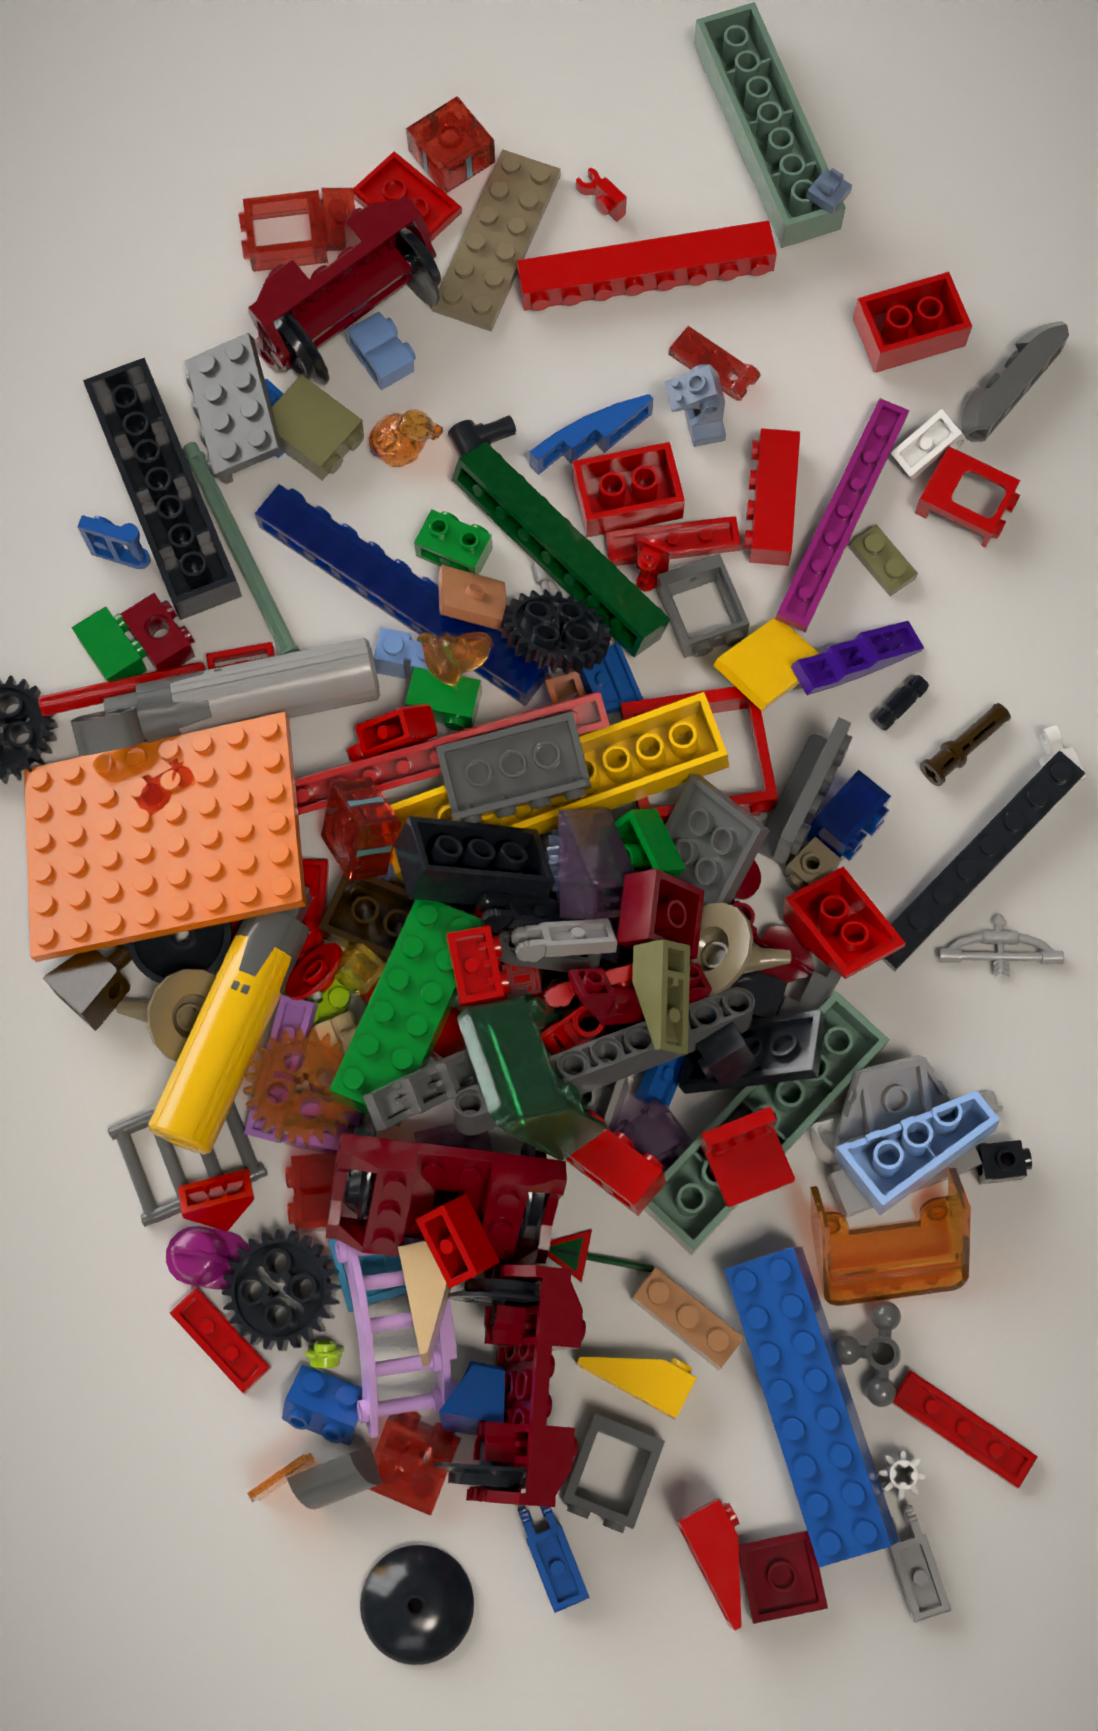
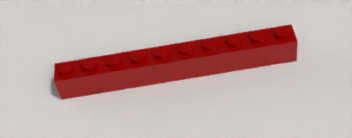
M593 692L295 778L298 815L329 807V805L343 803L346 800L357 799L441 775L442 771L436 747L569 712L574 714L579 735L608 727L610 724L601 692Z
M385 966L359 994L366 1007ZM453 1007L431 1058L437 1062L493 1038V1036L482 1027L475 1030L467 1023L469 1021L468 1018L460 1010ZM508 1047L502 1050L509 1068L508 1072L523 1067L521 1064L522 1059L518 1054ZM543 1084L532 1085L537 1088L545 1087ZM505 1096L498 1098L502 1101L511 1100V1098ZM575 1098L514 1120V1122L527 1132L532 1133L536 1139L637 1216L642 1213L666 1183L662 1170L663 1165L659 1160L649 1153H645L644 1156L633 1149L634 1143L620 1131H617L615 1134L604 1127L606 1122L592 1110H588L586 1113L576 1106L578 1101Z

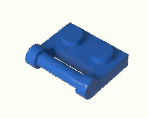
M85 515L81 516L77 527L91 555L135 569H145L149 566L151 558L148 551L142 548L139 541L140 532L136 525L126 523L122 526H117L101 516H95L94 518Z

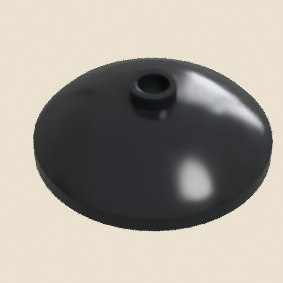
M227 922L189 930V939L185 942L179 940V933L126 943L127 949L136 967L146 977L159 984L167 976L183 969L205 970L214 974L221 967L232 943V924Z
M427 1545L405 1546L384 1556L370 1571L361 1593V1619L369 1639L385 1656L408 1665L433 1663L449 1655L465 1638L474 1614L472 1585L463 1567L445 1551ZM418 1598L421 1600L423 1608L420 1613H412L409 1610L408 1605L411 1599Z

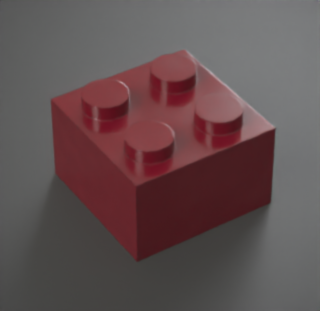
M658 869L626 874L617 944L633 950L634 945L664 939L690 945V960L697 959L705 891Z

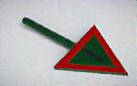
M592 1230L550 1241L548 1258L561 1268L572 1269L571 1275L581 1283L586 1260L646 1272H652L655 1269L653 1265L588 1253Z

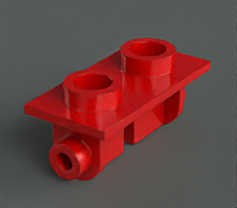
M640 537L638 540L636 568L641 571L636 579V585L641 591L649 592L656 586L657 575L669 571L671 550L667 549L664 544L657 540H645Z

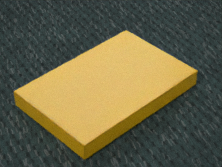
M774 617L718 657L713 666L761 711H764L799 684L791 666L799 659L815 656L820 653L789 625L776 620Z

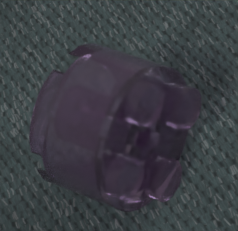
M654 1100L642 1108L640 1116L631 1122L628 1119L619 1122L611 1129V1132L615 1134L617 1131L625 1134L634 1143L633 1149L643 1156L645 1153L654 1156L663 1165L662 1170L664 1172L678 1159L676 1153L682 1147L686 1151L693 1141L669 1107L661 1105L658 1100Z

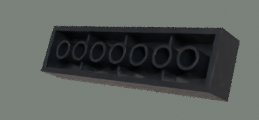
M145 357L83 380L179 620L242 597L233 570Z

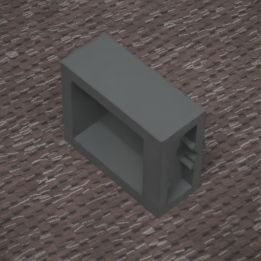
M720 553L657 575L656 590L667 616L671 619L670 624L684 658L693 655L695 657H702L712 652L715 647L724 644L726 646H733L747 637L750 623ZM715 581L733 624L690 639L672 596Z
M594 1413L562 1500L569 1503L567 1511L588 1519L590 1512L604 1517L603 1526L620 1533H624L625 1527L634 1529L665 1441ZM598 1432L650 1453L628 1516L575 1495Z

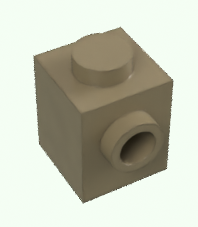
M814 837L787 865L784 876L787 878L786 882L796 892L837 870L841 859L817 837Z

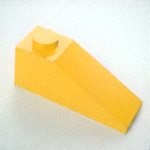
M580 1357L577 1362L578 1367L674 1420L677 1418L697 1377L690 1374L693 1368L676 1358H672L669 1363L664 1359Z

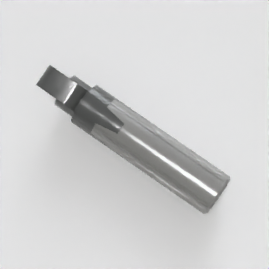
M364 637L136 685V692L104 698V711L82 715L72 719L70 722L79 755L87 756L281 712H286L289 718L371 702L379 699L380 686L372 649L370 648L369 640Z

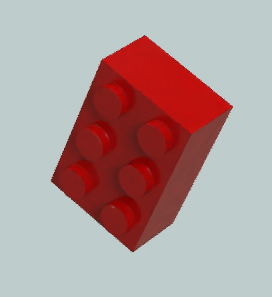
M950 272L857 298L853 321L875 373L965 347L972 329L971 321Z
M670 442L572 461V480L586 538L603 535L609 531L633 529L683 519L685 499Z

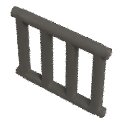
M233 1102L226 1117V1122L245 1169L249 1168L253 1183L266 1177L268 1172L263 1164H258L247 1134H244L245 1128L235 1102ZM155 1109L108 1129V1134L112 1140L117 1139L144 1214H141V1222L144 1227L181 1213L178 1187L188 1184L173 1144L154 1134L178 1198L157 1207L130 1135L148 1127ZM214 1148L209 1154L204 1155L200 1153L209 1178L224 1175Z

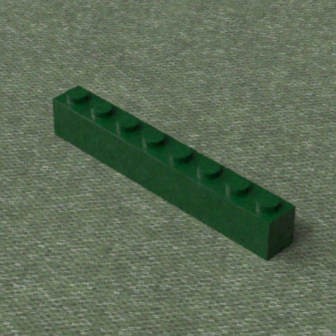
M485 442L458 458L451 480L569 595H574V600L577 603L585 600L587 601L585 605L587 609L596 607L597 612L595 616L605 617L604 624L610 625L609 634L635 658L661 639L671 619L637 585L633 584L614 563L610 562L590 540L583 536L567 518L556 510L544 496L529 484L524 476L519 474L500 453L496 452Z

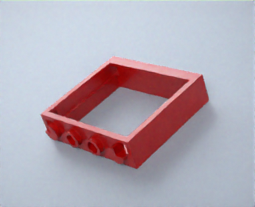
M736 686L621 703V722L702 692L706 695L712 714L748 708L764 791L728 797L746 812L751 813V816H760L761 813L771 812V809L775 808L778 795L762 712ZM648 797L635 801L637 809L657 808L664 824L667 823L676 805L650 808Z

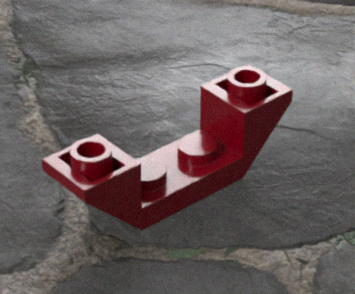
M690 963L689 1004L703 999L712 991V987L699 963ZM603 968L574 969L569 971L568 976L581 1003L602 1025L640 1023L645 1021L634 986L612 987Z

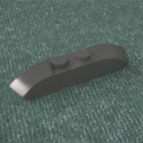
M1059 321L1039 326L1026 333L1015 343L1017 350L1012 353L1005 363V371L1001 375L995 373L985 388H976L969 397L962 417V433L965 435V438L971 442H982L991 435L1061 354L1069 337L1066 323Z

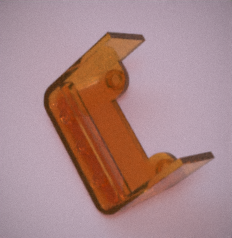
M948 1168V1196L935 1197L926 1201L919 1210V1221L849 1230L847 1219L843 1214L834 1211L825 1212L818 1186L810 1187L812 1235L821 1288L824 1298L829 1304L843 1306L947 1292L961 1288L968 1281L971 1206L956 1168Z

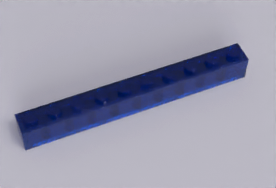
M278 484L255 512L260 529L418 635L447 640L449 656L525 707L545 682L544 676L549 674V666L545 665L539 670L537 669L538 662L536 661L526 664V656H515L514 651L516 647H507V639L502 638V632L499 630L441 615L439 610V588L431 579L425 576L422 578L412 573L411 568L400 559L394 561L385 555V551L373 541L367 543L358 537V533L346 523L340 525L332 519L330 513L321 506L313 507L307 503L304 496L293 488L288 490ZM478 633L487 634L493 639L494 646L491 649V644L487 641L459 638L457 636Z

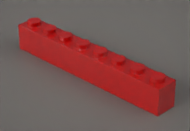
M767 220L517 260V277L524 311H541L552 306H573L583 301L595 299L604 301L620 295L635 296L642 292L658 289L667 291L677 286L689 284L698 286L708 281L721 279L729 281L739 276L752 274L760 276L774 271L777 252L770 222Z

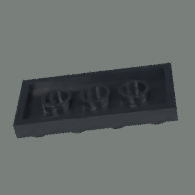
M822 1010L752 1019L749 1029L741 1034L758 1060L759 1067L722 1088L714 1076L708 1079L700 1068L697 1060L702 1058V1055L697 1050L684 1055L679 1088L684 1094L818 1078L826 1017Z

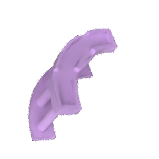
M403 1237L402 1246L422 1242L425 1239ZM336 1241V1258L338 1263H343L345 1267L359 1342L362 1400L357 1401L358 1418L360 1423H366L370 1437L374 1438L378 1437V1417L425 1409H433L434 1412H437L458 1386V1379L451 1380L450 1359L457 1358L451 1304L448 1298L430 1365L422 1367L420 1355L375 1362L372 1333L414 1327L411 1312L370 1318L366 1291L405 1286L403 1271L362 1276L358 1257L376 1254L362 1253L341 1241ZM431 1369L432 1372H435V1389H431L430 1393L378 1401L376 1377Z

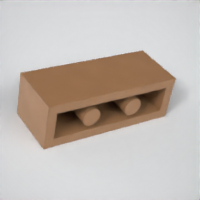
M656 1267L632 1298L634 1303L717 1370L723 1367L744 1339Z

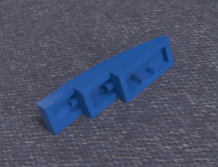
M647 394L618 402L586 415L564 427L529 451L530 467L539 475L562 456L572 464V461L579 459L594 445H597L604 453L607 452L652 415L654 398Z

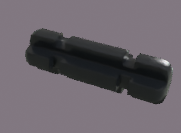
M915 675L908 682L907 687L904 686L886 704L885 708H881L875 714L874 723L881 730H888L895 723L894 721L899 719L916 702L917 697L920 698L929 687L928 682L922 676Z

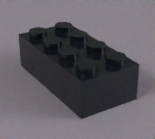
M408 816L394 844L408 899L477 905L476 897L486 892L504 894L505 892L546 898L555 883L540 835L536 829Z

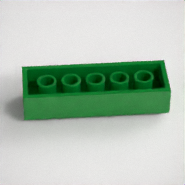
M415 900L329 1088L332 1100L370 1115L363 1098L364 1095L427 1066L458 996L446 934L483 927L480 918L438 901ZM402 1121L395 1124V1126L400 1127Z

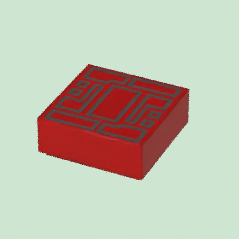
M511 964L501 965L502 971L505 970L509 983L507 1002L540 997L542 987L538 968Z

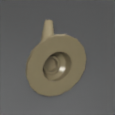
M713 903L703 906L697 959L690 960V963H699L711 985L712 991L707 996L718 994L730 988L742 974L773 968L791 962L792 954L790 950L763 948L753 943L750 921L740 909L726 903Z
M183 969L167 976L155 988L150 1000L122 999L117 1005L116 1011L119 1014L146 1022L153 1044L166 1058L177 1062L216 976L205 970Z

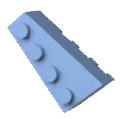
M976 1090L936 1106L928 1112L901 1120L896 1125L881 1131L876 1130L851 1143L847 1142L836 1147L834 1158L881 1216L995 1132L1000 1118Z

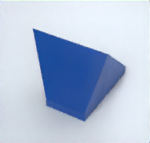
M475 1361L469 1362L462 1380L439 1410L441 1426L444 1430L476 1436L478 1422L504 1423L505 1370L503 1367Z

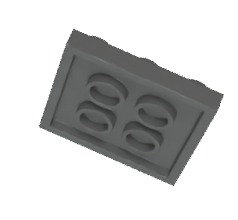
M698 774L690 775L665 824L686 867V870L676 876V878L705 891L703 906L713 903L731 905L770 831Z

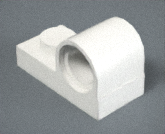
M941 409L890 453L906 473L914 479L939 457L942 459L948 446L959 450L965 443L966 438L945 411Z

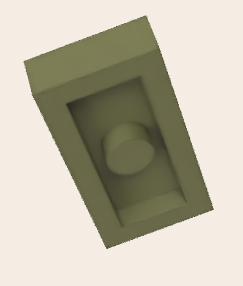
M877 524L850 542L849 549L890 597L917 578L918 572Z

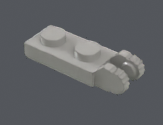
M608 918L539 923V925L518 927L511 934L512 943L516 946V957L522 960V962H537L543 956L563 957L616 952L617 940Z
M908 1505L903 1507V1517L912 1538L903 1541L899 1539V1542L888 1548L913 1622L916 1623L952 1610L927 1536L922 1533L914 1508ZM892 1517V1520H893V1523H894V1526H895V1529H896V1524H895L894 1518Z

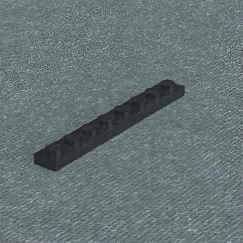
M1059 750L891 923L892 927L905 941V947L882 960L893 971H896L1081 780L1085 772Z

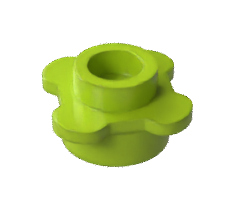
M318 1340L314 1342V1345L308 1346L305 1356L310 1358V1366L334 1368L340 1365V1357H342L344 1347L336 1346V1342L333 1340Z

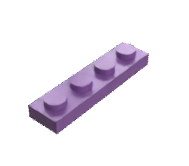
M281 995L244 1134L276 1143L282 1142L291 1101L295 1094L318 1008L317 1003L306 1000L296 1001L286 995Z

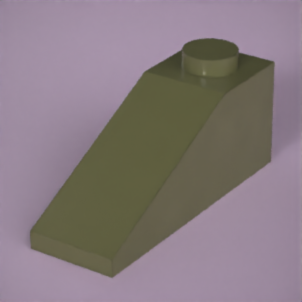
M664 939L633 946L632 982L655 1050L688 1055L690 945Z

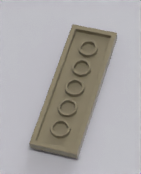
M502 149L438 289L440 299L436 305H432V312L492 332L517 276V260L525 258L561 177L560 168Z

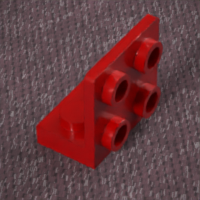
M490 925L447 933L446 939L460 1007L491 1002L493 1013L501 1012L503 1001H507L509 983L506 971H499L498 967L500 966L499 957H502L499 936H492Z
M771 1106L701 1134L700 1144L728 1208L795 1181V1176L773 1127L776 1117Z

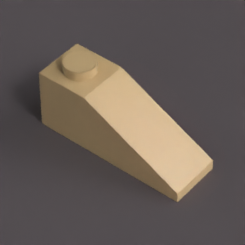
M426 1241L398 1247L422 1367L428 1366L431 1363L448 1302V1293L451 1291Z

